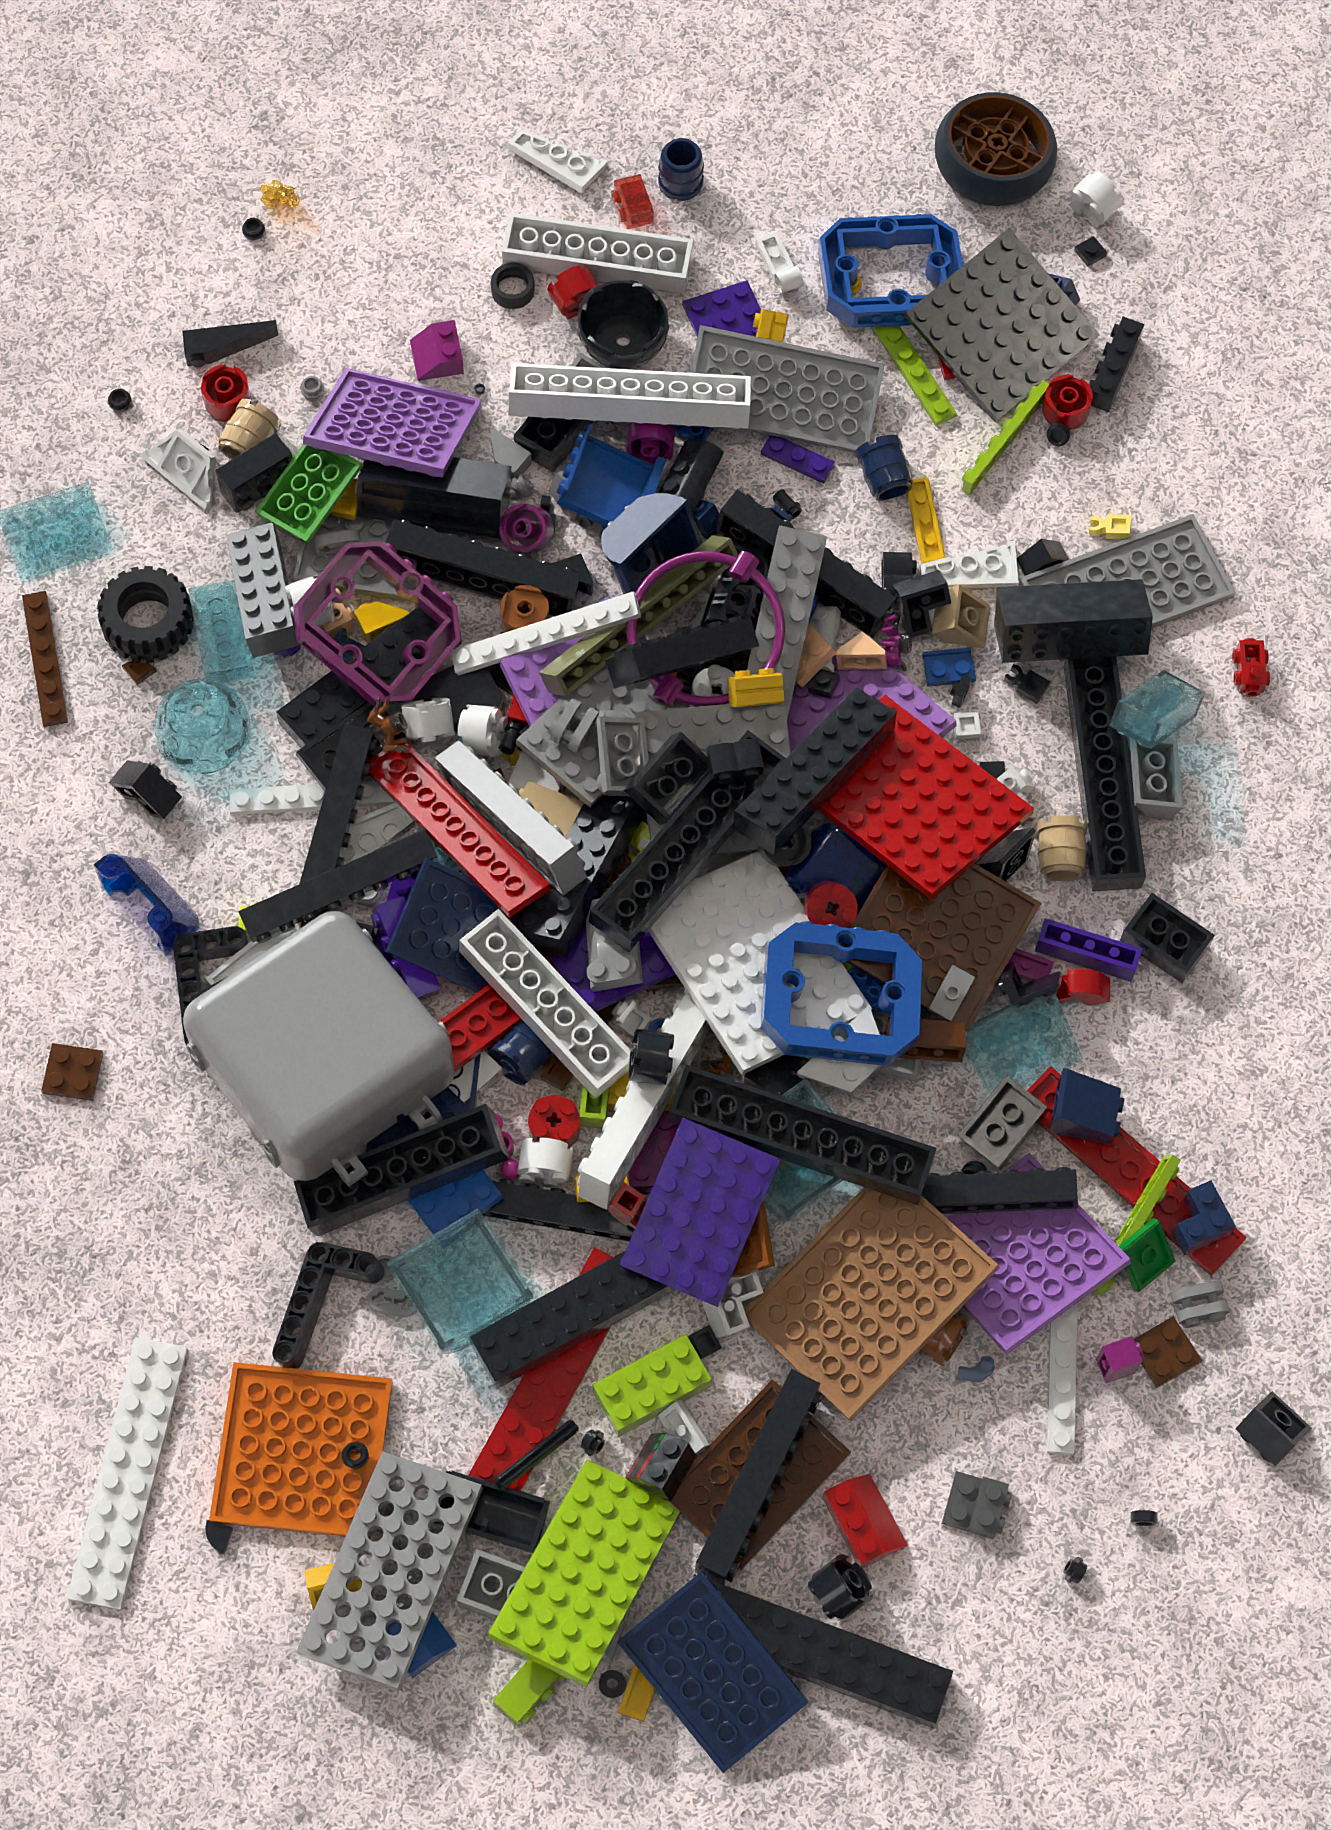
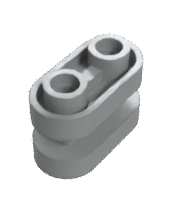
M572 698L570 702L565 701L559 712L561 717L558 721L553 720L548 734L551 735L550 740L557 744H560L563 739L569 741L568 750L577 754L596 724L599 711L590 707L584 713L580 711L582 703ZM576 719L580 721V724L576 731L572 732L569 729Z
M1219 1280L1210 1281L1172 1291L1170 1294L1173 1304H1182L1183 1307L1182 1310L1176 1313L1179 1324H1185V1328H1191L1200 1325L1202 1320L1210 1319L1211 1322H1219L1226 1319V1314L1230 1313L1227 1301H1219L1217 1297L1224 1293L1222 1282ZM1206 1298L1208 1300L1207 1304L1193 1306L1192 1301Z

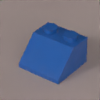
M433 1611L407 1671L412 1679L457 1646ZM397 1622L390 1624L387 1633L392 1636L399 1634L402 1625Z

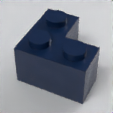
M1212 1180L1187 1191L1183 1200L1192 1217L1177 1223L1172 1232L1184 1256L1231 1235L1236 1227Z

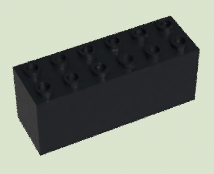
M453 457L443 477H432L426 473L407 471L404 468L392 465L386 466L379 462L364 460V466L359 472L357 484L358 517L393 522V519L399 521L407 520L413 525L421 527H431L499 539L502 516L510 504L512 466Z
M1143 579L997 587L994 627L1002 663L1149 654L1153 616Z

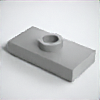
M952 965L932 1000L928 1011L946 1021H952L975 977Z

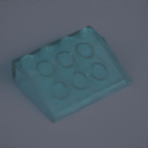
M89 481L0 510V524L20 581L113 550Z
M1056 993L1048 997L1040 995L1033 998V1002L1023 1006L1019 1004L1012 1006L1010 1004L975 1021L970 1030L965 1031V1055L989 1096L1006 1075L1025 1089L1031 1086L1050 1066L1059 1072L1063 1068L1083 1060Z

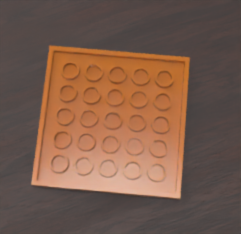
M233 1362L209 1521L228 1525L346 1537L380 1455L384 1450L393 1384L392 1378ZM360 1442L367 1447L369 1459L362 1468L351 1469L343 1463L342 1451L347 1444ZM353 1452L350 1458L358 1460L361 1454Z

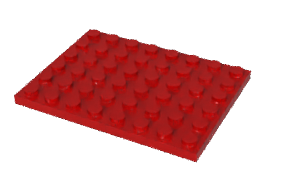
M884 695L878 701L897 712L894 732L818 811L924 895L932 899L1033 814L1034 807L887 695Z

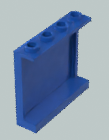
M588 424L584 432L580 430L575 440V444L578 447H574L568 460L572 461V463H568L562 476L566 479H562L556 493L560 495L556 504L606 527L610 521L615 520L623 512L627 505H631L637 498L655 494L666 460L658 456L653 465L590 436L589 432L592 425Z

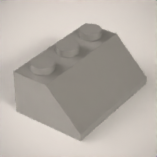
M1131 735L1130 750L1135 806L1149 818L1171 820L1183 808L1178 742L1171 739Z

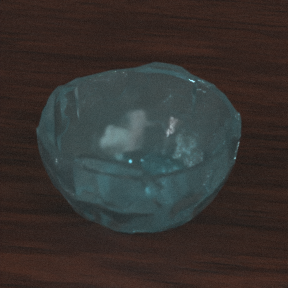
M212 679L188 680L171 689L160 701L153 723L158 749L163 758L182 770L201 774H210L227 768L229 764L240 756L250 742L252 731L250 715L241 697L227 685ZM196 706H201L205 709L200 715L191 713L192 709Z

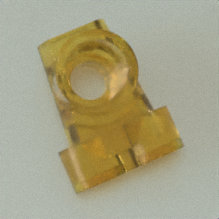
M272 180L271 183L263 182L260 191L263 195L260 200L264 205L277 208L279 203L282 202L288 206H298L300 197L295 194L294 187L284 185L277 180Z

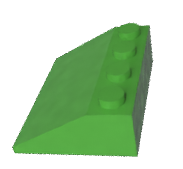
M302 444L255 512L266 523L273 522L275 529L309 543L364 465L349 455H339L333 451L314 449L311 446Z

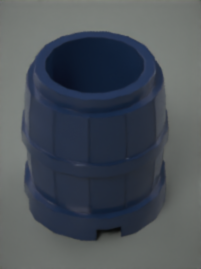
M686 138L673 139L663 147L658 165V185L660 191L666 197L677 199V201H686L697 196L703 186V156L701 149L693 141Z
M898 435L880 436L876 438V443L869 445L867 441L856 449L855 453L858 462L861 464L864 480L876 500L885 501L896 498L911 490L913 480L910 466L902 450L903 445Z
M523 1020L514 1025L488 1051V1055L508 1072L504 1076L519 1085H525L530 1081L534 1073L548 1061V1058L553 1053Z

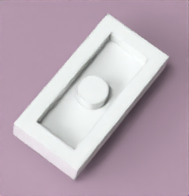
M682 1400L674 1402L658 1415L668 1433L688 1442L696 1455L709 1446L708 1441Z

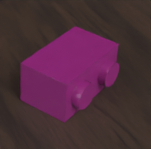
M1133 1336L1103 1346L1096 1361L1105 1383L1107 1384L1135 1374L1143 1361L1144 1354L1138 1342L1135 1343Z

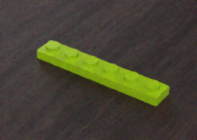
M871 327L934 425H940L956 417V411L901 327Z
M1042 380L1038 386L1034 385L1031 388L1026 402L1019 403L1014 412V417L1012 419L1008 418L1005 421L999 436H993L988 444V450L985 453L982 451L978 455L973 469L968 468L962 477V491L970 495L1043 403L1046 389L1049 386L1048 382Z
M1173 1154L1164 1155L1114 1240L1118 1246L1138 1231L1143 1224L1145 1225L1151 1220L1154 1213L1152 1209L1156 1202L1159 1203L1164 1198L1167 1191L1164 1188L1169 1180L1172 1181L1178 1174V1164L1181 1159ZM1113 1277L1094 1290L1093 1293L1103 1294L1108 1292L1114 1283Z

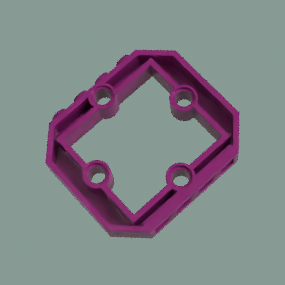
M382 541L346 543L293 606L297 642L372 705H384L385 699H387L388 704L408 703L461 640L457 605L453 603L454 599L447 592L439 591L434 586L435 583L431 578L419 574L415 570L416 566L408 559L403 560L396 554L397 550L391 544H384ZM364 561L391 582L400 597L411 599L440 624L426 642L414 640L404 648L402 658L406 666L389 686L361 663L362 652L357 646L348 644L342 647L314 623L331 601L343 603L353 595L355 584L351 577ZM405 579H409L414 583V590H408L405 587ZM335 585H344L346 594L341 595L337 593ZM412 648H417L421 651V659H415L412 656ZM343 653L352 655L353 664H347L343 661Z

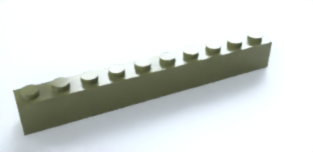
M714 535L691 552H718L738 557L731 538ZM708 561L693 562L678 566L661 576L650 587L639 608L641 618H637V639L641 638L730 566ZM627 622L585 635L543 668L539 674L548 692L566 697L606 665L605 660L614 656V651L627 648L626 646L629 645Z

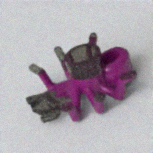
M890 608L888 617L884 618L886 627L882 628V632L889 636L890 639L881 642V645L886 646L884 650L887 666H901L903 671H907L905 663L901 660L900 653L905 655L911 653L912 637L910 633H898L901 611H894V608Z

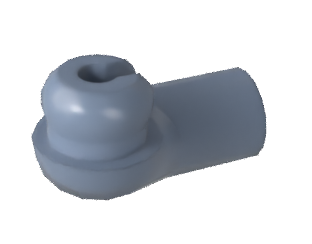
M983 1356L981 1361L973 1368L959 1366L957 1379L972 1382L984 1381L995 1369L994 1359L990 1356Z

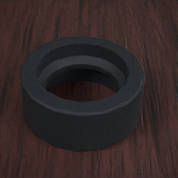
M520 263L502 264L491 275V294L498 305L506 309H518L530 303L534 297L535 280L532 272L526 266ZM518 277L526 282V289L518 294H506L499 289V283L505 278Z

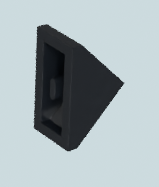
M1042 538L1017 557V562L1025 576L1069 560L1060 542Z
M581 553L551 563L553 566L563 569L571 568L580 573L581 578L578 591L592 596L594 592L593 580Z

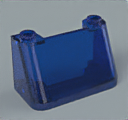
M826 823L811 831L810 853L801 863L790 866L784 876V880L788 882V887L798 894L808 892L815 884L822 881L839 882L846 886L855 896L858 915L884 871L886 864L841 828ZM831 901L828 902V903H829L830 905H832L833 907H835V906L837 905V904H833Z
M107 854L93 864L101 887L109 896L114 892H122L128 897L138 889L154 906L148 913L147 920L149 926L157 935L159 941L157 947L165 956L173 951V941L178 935L198 930L200 923L197 914L145 859Z

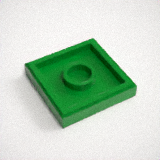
M1154 1218L1119 1245L1130 1258L1131 1264L1124 1269L1133 1290L1138 1292L1176 1262L1159 1220Z

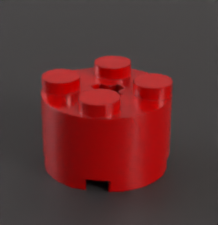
M577 265L563 271L556 276L558 281L554 285L550 282L547 287V291L563 316H566L567 320L579 314V305L586 294L599 286L585 265L584 269Z
M226 365L214 366L204 374L201 383V393L207 412L222 422L231 419L236 412L235 408L242 399L251 400L247 377L241 369L233 366L234 368L226 367Z
M1065 374L1057 376L1049 383L1043 400L1042 412L1050 425L1060 422L1072 430L1086 422L1093 393L1090 385L1082 378L1079 380L1073 378L1074 375Z
M826 880L810 888L805 898L804 911L809 922L816 925L826 926L828 924H835L839 927L849 928L857 918L858 906L855 896L846 886L836 881ZM830 901L833 904H837L834 907L835 911L832 913L828 910L825 911L828 908L827 903Z
M557 1095L537 1099L528 1115L529 1135L533 1143H540V1138H550L567 1143V1149L574 1145L580 1135V1115L575 1103ZM552 1122H557L556 1127H551Z

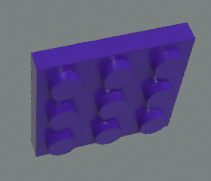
M748 280L682 302L697 338L700 325L756 337L757 328L753 327L755 313L760 314L761 308Z

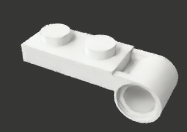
M775 232L757 238L755 244L778 291L784 293L802 287L804 283L800 269L797 266H793L778 233Z

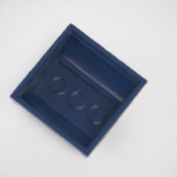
M666 493L649 494L637 498L631 505H627L615 520L607 524L601 536L603 552L612 565L623 595L630 592L635 593L643 580L664 562L674 557L691 553L702 544L687 500L681 496L678 497Z

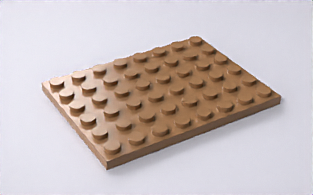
M863 1187L763 1289L764 1293L758 1295L744 1311L749 1324L801 1374L821 1383L819 1392L823 1393L847 1419L852 1421L1000 1267L923 1196H921L919 1205Z

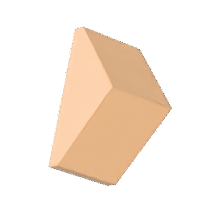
M863 631L836 651L838 670L887 669L885 650Z

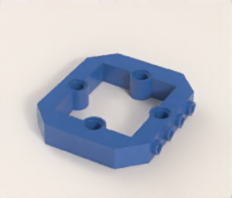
M932 214L840 218L819 239L818 257L826 311L852 328L912 325L904 315L927 295H909L903 289H893L887 297L852 298L850 286L856 282L858 261L854 256L845 254V248L877 246L881 249H890L894 245L931 244L932 252L927 258L925 276L930 282L938 283L939 286L963 266L957 231Z
M809 921L795 922L768 943L765 952L760 1028L785 1055L889 1066L915 1046L919 1037L922 959L898 934L890 933L887 930L869 931L861 927L843 928L835 924L825 926L816 925ZM839 943H845L849 947H842ZM794 952L832 956V958L839 962L858 959L892 963V980L886 982L878 999L880 1009L890 1014L889 1036L854 1032L851 1025L843 1021L833 1023L829 1029L790 1025L791 1003L800 998L805 984L803 974L799 970L793 969ZM785 984H793L796 988H789ZM888 995H894L898 1000H893ZM834 1036H841L845 1041H838Z

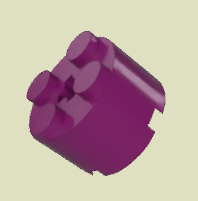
M630 422L628 425L626 453L651 465L654 464L658 456L665 460L668 459V461L671 460L674 454V424L662 425Z
M516 504L507 509L502 516L503 519L499 528L501 539L507 547L514 551L537 553L546 548L554 537L552 519L539 506ZM526 524L529 525L528 533H524V530L527 528Z

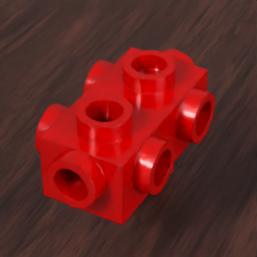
M1254 638L1239 640L1237 648L1232 651V663L1237 664L1238 671H1234V686H1239V693H1245L1248 697L1260 695V693L1264 692L1266 686L1270 684V672L1266 671L1269 653L1268 649H1264V640H1256ZM1246 657H1251L1249 662H1246Z

